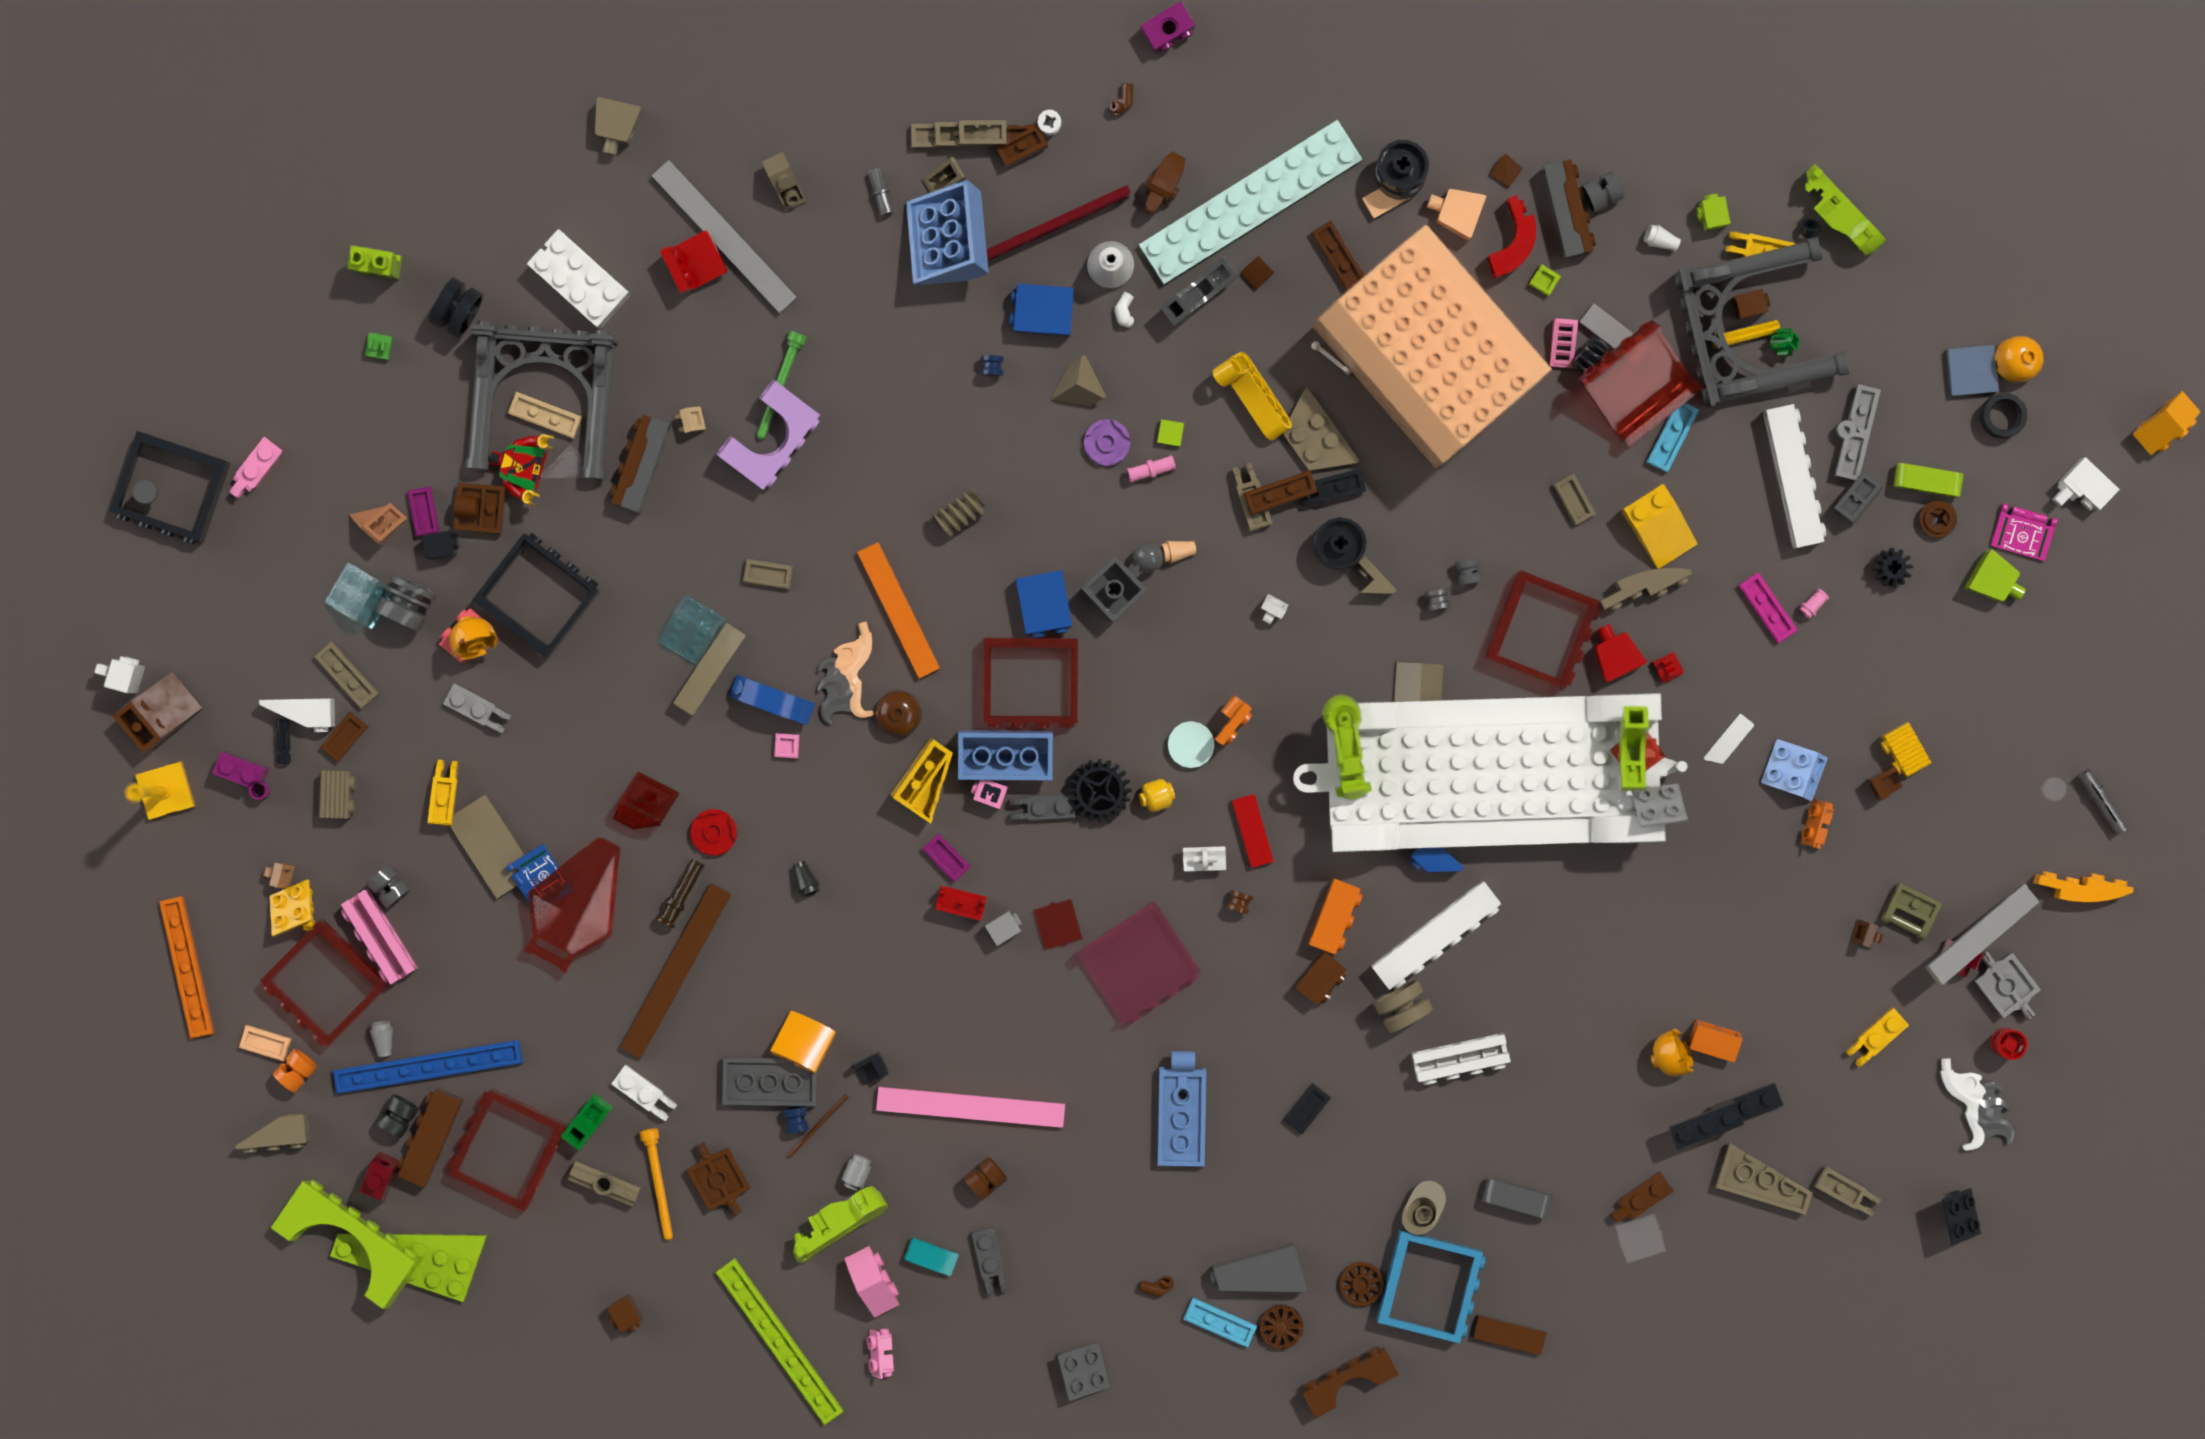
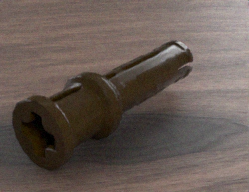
M691 858L671 897L666 898V904L661 914L656 916V920L674 929V922L680 911H684V902L703 870L704 864Z

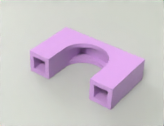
M773 379L759 396V399L783 418L786 425V436L782 445L771 453L757 454L750 451L732 436H729L716 453V455L763 490L765 487L770 488L777 478L775 476L780 468L784 469L791 460L789 455L794 449L799 450L805 442L803 437L808 430L812 432L819 423L817 418L820 416V414Z

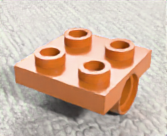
M1233 695L1221 710L1230 720L1214 740L1220 745H1224L1225 742L1230 744L1238 734L1235 732L1236 728L1240 724L1244 726L1252 717V714L1249 713L1252 708Z

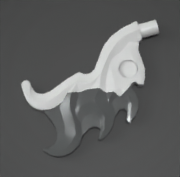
M1942 1058L1940 1074L1945 1088L1951 1095L1967 1106L1964 1114L1972 1131L1973 1139L1970 1143L1963 1144L1962 1148L1964 1150L1977 1149L1983 1144L1984 1140L1994 1135H2003L2006 1137V1144L2009 1145L2014 1138V1129L2002 1117L2001 1110L2004 1108L2009 1111L2010 1108L2006 1102L1997 1098L1994 1094L1995 1090L2002 1092V1087L1991 1081L1980 1083L1982 1076L1975 1073H1955L1951 1070V1058Z

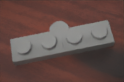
M1860 384L1856 385L1848 420L1840 422L1836 428V433L1839 438L1843 439L1834 476L1853 481L1860 477L1881 392L1880 389Z

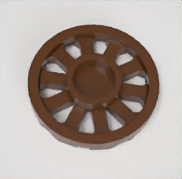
M1359 1261L1346 1267L1341 1274L1339 1286L1342 1295L1348 1302L1357 1306H1367L1374 1303L1381 1296L1384 1281L1380 1271L1374 1265ZM1357 1266H1360V1275L1355 1270ZM1365 1267H1370V1270L1364 1275ZM1351 1271L1355 1278L1348 1276L1347 1272ZM1374 1272L1377 1273V1277L1370 1278ZM1347 1280L1352 1282V1284L1344 1285L1343 1282ZM1375 1282L1380 1283L1378 1287L1373 1286L1371 1284ZM1353 1289L1349 1295L1345 1293L1346 1290ZM1369 1290H1373L1377 1294L1372 1296ZM1358 1293V1300H1353V1297ZM1364 1293L1368 1297V1301H1363Z
M1284 1304L1274 1305L1263 1313L1259 1324L1260 1333L1264 1341L1277 1349H1287L1295 1345L1300 1340L1304 1330L1303 1320L1297 1310ZM1279 1309H1283L1282 1317L1278 1313ZM1291 1311L1293 1315L1287 1319V1314ZM1273 1312L1276 1319L1271 1318L1269 1313ZM1295 1319L1299 1320L1298 1324H1290ZM1267 1320L1270 1323H1272V1325H1264V1321ZM1290 1329H1299V1333L1296 1334ZM1265 1330H1273L1268 1335L1264 1334ZM1287 1334L1294 1338L1292 1342L1289 1341ZM1277 1335L1275 1342H1271L1270 1339ZM1281 1336L1284 1338V1345H1280Z

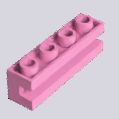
M369 889L363 890L357 896L341 904L343 910H341L342 915L347 922L351 921L356 928L354 930L355 936L360 942L364 941L368 947L366 953L371 961H376L381 968L378 971L385 982L389 981L390 984H393L418 969Z

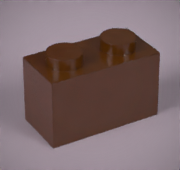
M1323 951L1294 987L1315 1005H1318L1320 1002L1324 1004L1332 995L1329 992L1335 984L1339 986L1346 978L1345 971L1347 969L1327 952Z

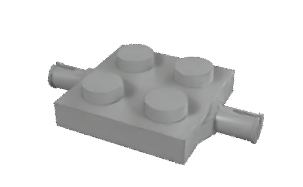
M1988 951L1983 952L1985 956L1982 960L1987 965V968L1983 974L1973 981L2002 1018L2019 1009L2027 1020L2034 1017L2036 1014L2027 1003L2041 989L2016 956L2010 952L2001 960L1995 961Z

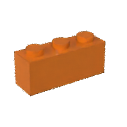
M1333 878L1309 939V945L1335 955L1337 950L1342 951L1346 941L1343 934L1346 928H1351L1355 917L1351 915L1354 906L1359 907L1363 894H1360V888Z

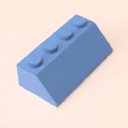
M959 730L958 780H1053V731Z

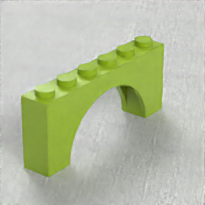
M316 1180L302 1181L271 1228L288 1241H296L305 1231L320 1224L335 1225L350 1232L365 1248L371 1264V1280L364 1296L382 1309L390 1308L421 1263V1260L416 1257L418 1254L409 1247L404 1249L397 1244L399 1240L389 1233L385 1235L379 1231L380 1226L371 1220L365 1221L360 1217L361 1213L351 1206L347 1208L341 1203L343 1200L333 1193L329 1195L322 1190L324 1186Z

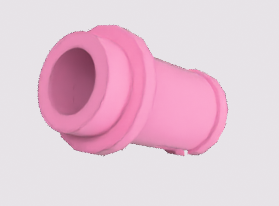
M1818 588L1806 603L1801 604L1802 607L1799 610L1809 619L1812 616L1815 617L1819 608L1829 600V596Z

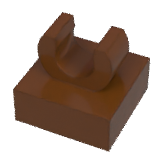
M1858 919L1851 942L1871 948L1872 942L1881 943L1883 934L1876 932L1878 925Z

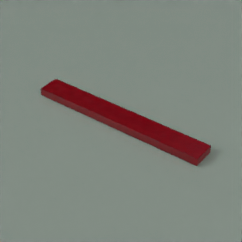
M1128 185L986 249L987 260L995 259L1130 197L1131 192Z

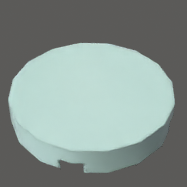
M1193 721L1184 722L1175 727L1168 740L1169 754L1173 760L1179 765L1188 768L1199 767L1206 763L1212 756L1215 745L1213 735L1209 729L1201 723Z

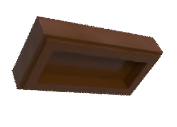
M349 711L320 748L339 763L369 726Z

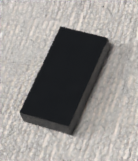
M1312 1083L1284 1118V1121L1303 1134L1331 1097Z

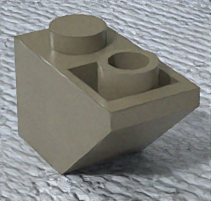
M783 152L762 161L785 211L807 201Z

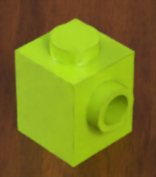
M1718 194L1704 196L1705 200L1701 201L1699 207L1696 208L1698 220L1702 221L1704 231L1730 225L1725 196L1718 197Z

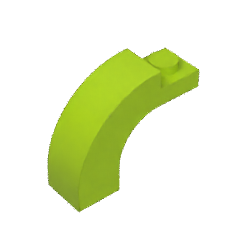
M1624 706L1619 736L1621 791L1646 790L1645 745L1649 729L1648 706Z

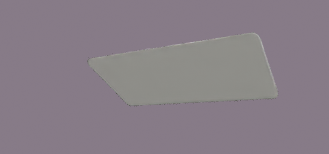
M1739 714L1705 755L1704 760L1723 764L1754 727V724L1742 714Z

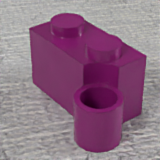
M227 751L220 752L212 774L249 787L250 796L256 800L266 799L271 793L270 785L265 782L270 768ZM258 784H262L265 788V793L261 797L255 793V787Z

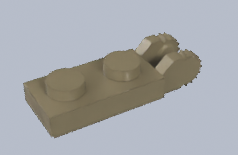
M1250 462L1246 464V470L1251 482L1242 483L1241 473L1237 467L1232 468L1249 530L1253 531L1273 523L1269 510L1251 515L1243 493L1261 487Z
M1827 1166L1823 1168L1814 1184V1187L1871 1217L1874 1212L1867 1206L1861 1205V1200L1864 1196L1878 1204L1882 1200L1867 1192L1866 1188Z

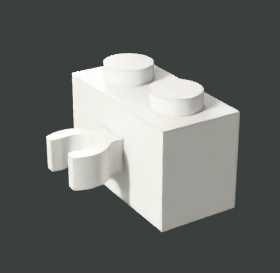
M120 656L119 660L112 659L110 666L97 664L94 673L107 676L104 687L124 693H138L145 666L139 665L140 660Z

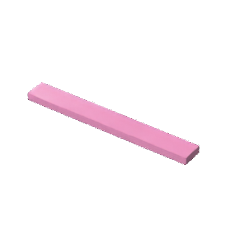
M879 1086L876 1110L1063 1128L1065 1103Z

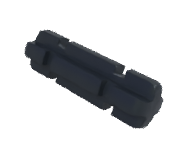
M278 718L276 720V728H278V732H276L277 751H279L277 762L278 764H289L291 762V754H289V750H291L290 732H288L290 720L288 718Z

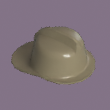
M1424 1181L1413 1190L1402 1213V1223L1411 1234L1424 1235L1438 1225L1440 1216L1445 1208L1446 1193L1437 1182Z

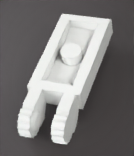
M628 1065L622 1068L612 1082L613 1086L646 1110H651L664 1121L667 1120L668 1115L655 1106L658 1099L669 1108L675 1109L677 1106L673 1100L663 1094L664 1091Z

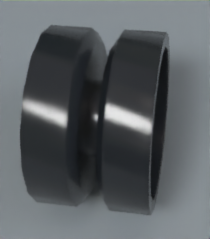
M1396 140L1387 144L1381 150L1375 169V181L1379 189L1386 196L1394 199H1408L1415 196L1423 188L1429 170V159L1425 150L1417 143L1409 140Z
M454 277L451 278L435 301L429 316V322L439 328L447 324L448 333L457 338L462 337L474 320L481 306L484 294L472 287L465 291V283Z
M1338 517L1328 520L1319 527L1314 536L1313 547L1316 557L1323 565L1331 569L1342 570L1350 568L1360 561L1365 553L1367 541L1365 532L1358 523L1349 518ZM1338 539L1342 540L1344 543L1343 547L1338 548V546H1335V541Z

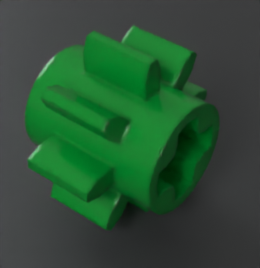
M1778 328L1777 334L1771 336V349L1777 352V356H1793V350H1797L1800 345L1798 334L1793 333L1792 328Z

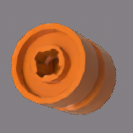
M294 1048L286 1057L287 1063L280 1064L274 1071L273 1076L285 1088L293 1093H297L305 1083L304 1078H309L318 1067L306 1054Z

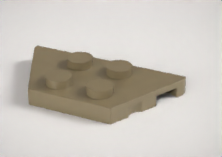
M1308 388L1304 389L1290 416L1292 428L1282 435L1305 467L1312 471L1358 463L1360 460Z

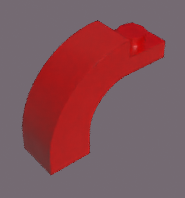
M1517 195L1506 200L1515 226L1514 239L1507 248L1486 257L1494 279L1503 277L1517 269L1527 259L1535 243L1534 214L1524 216V213L1527 212L1524 201L1522 199L1519 200Z

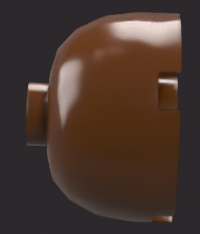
M895 690L886 693L879 700L876 706L875 717L879 727L885 733L891 736L902 737L911 734L917 729L922 719V709L920 702L914 695L906 691Z

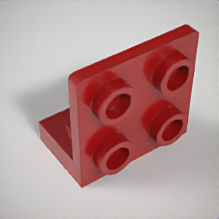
M707 230L674 247L667 246L660 250L680 293H689L728 272Z

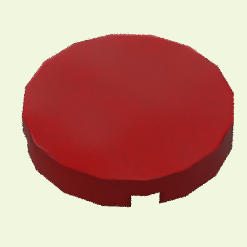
M708 809L701 812L694 819L690 828V837L694 846L702 853L709 856L720 855L727 852L734 845L737 838V826L734 819L727 812L719 809Z

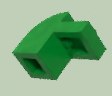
M594 1093L561 1137L580 1151L613 1107Z

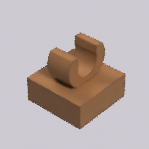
M275 862L274 867H265L263 876L271 878L270 886L288 888L291 884L295 866Z

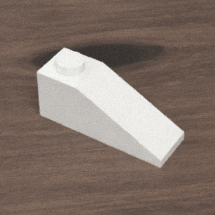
M334 699L259 700V705L305 727H314V732H328V727H335Z

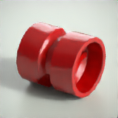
M2002 1027L1992 1034L1990 1046L1996 1055L2008 1060H2017L2026 1053L2028 1042L2021 1032Z

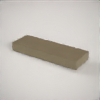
M333 641L314 656L360 709L366 707L380 694Z

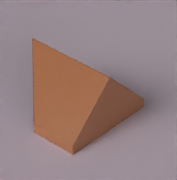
M391 503L386 506L349 514L356 524L380 545H385L407 520V517Z

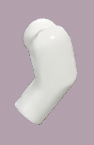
M1124 291L1114 308L1117 322L1121 326L1129 328L1133 325L1134 318L1130 316L1128 307L1134 297Z

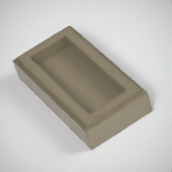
M1574 473L1553 484L1575 526L1596 515Z
M746 559L743 582L790 589L793 566Z

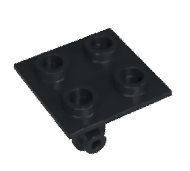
M1972 1188L1961 1192L1960 1190L1951 1191V1196L1942 1199L1951 1245L1981 1234Z

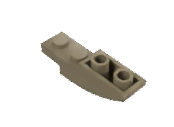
M1661 568L1636 573L1614 582L1618 591L1598 601L1602 610L1608 608L1611 612L1622 606L1620 601L1628 597L1631 601L1643 595L1641 591L1643 589L1647 596L1654 594L1655 598L1668 592L1666 587L1672 584L1678 587L1689 581L1687 576L1691 575L1692 572L1690 569Z

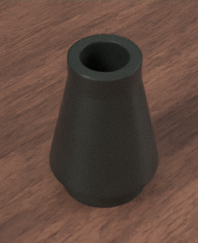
M805 861L792 866L797 891L801 893L802 897H807L820 891L818 887L819 882Z

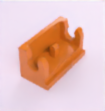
M1696 1019L1689 1042H1691L1689 1048L1735 1063L1743 1038L1740 1032Z

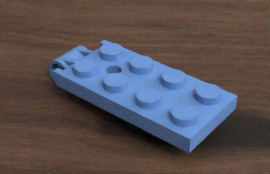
M1172 1051L1171 1069L1159 1067L1158 1166L1205 1167L1206 1068L1195 1069V1051ZM1180 1091H1185L1187 1093V1097L1185 1099L1178 1098V1093Z

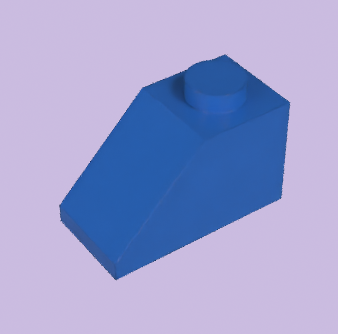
M1443 847L1415 848L1409 854L1412 858L1410 863L1419 871L1424 869L1427 872L1462 871L1464 868Z

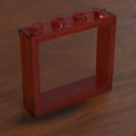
M1522 570L1518 571L1485 659L1566 689L1567 685L1571 686L1576 673L1572 672L1575 663L1579 664L1583 657L1582 645L1584 641H1589L1593 629L1589 628L1593 619L1597 620L1601 608L1598 606L1599 600ZM1526 582L1588 605L1559 679L1498 655Z
M984 638L983 723H988V727H1002V723H1012L1014 728H1026V723H1035V728H1049V723H1059V728H1073V723H1078V638ZM991 648H1071V716H991Z
M324 919L319 920L313 926V929L309 930L260 980L264 984L262 988L270 996L275 995L281 1001L279 1003L280 1006L288 1013L292 1011L298 1017L296 1019L297 1023L304 1029L309 1028L314 1033L313 1038L320 1045L323 1046L325 1044L327 1047L332 1045L391 985L388 981L385 982L379 972ZM318 933L375 987L329 1035L273 981L276 975Z
M492 1088L488 1093L484 1091L478 1104L482 1106L478 1114L474 1112L468 1125L471 1126L468 1135L463 1134L458 1144L461 1150L458 1156L453 1155L448 1165V1168L451 1170L448 1175L525 1212L543 1179L562 1139L561 1135L567 1129L568 1124ZM493 1100L554 1129L521 1199L460 1171Z

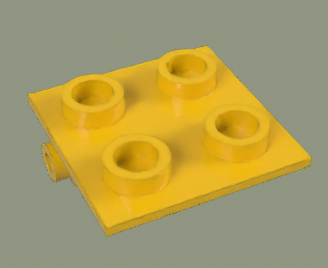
M308 879L270 895L271 931L273 937L298 926H302L306 931L313 929L315 925L313 915H311L314 913V903L312 902L313 890L310 889Z

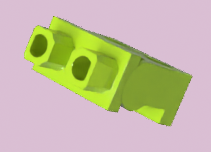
M351 245L347 269L356 273L399 280L403 256L395 255L393 252Z

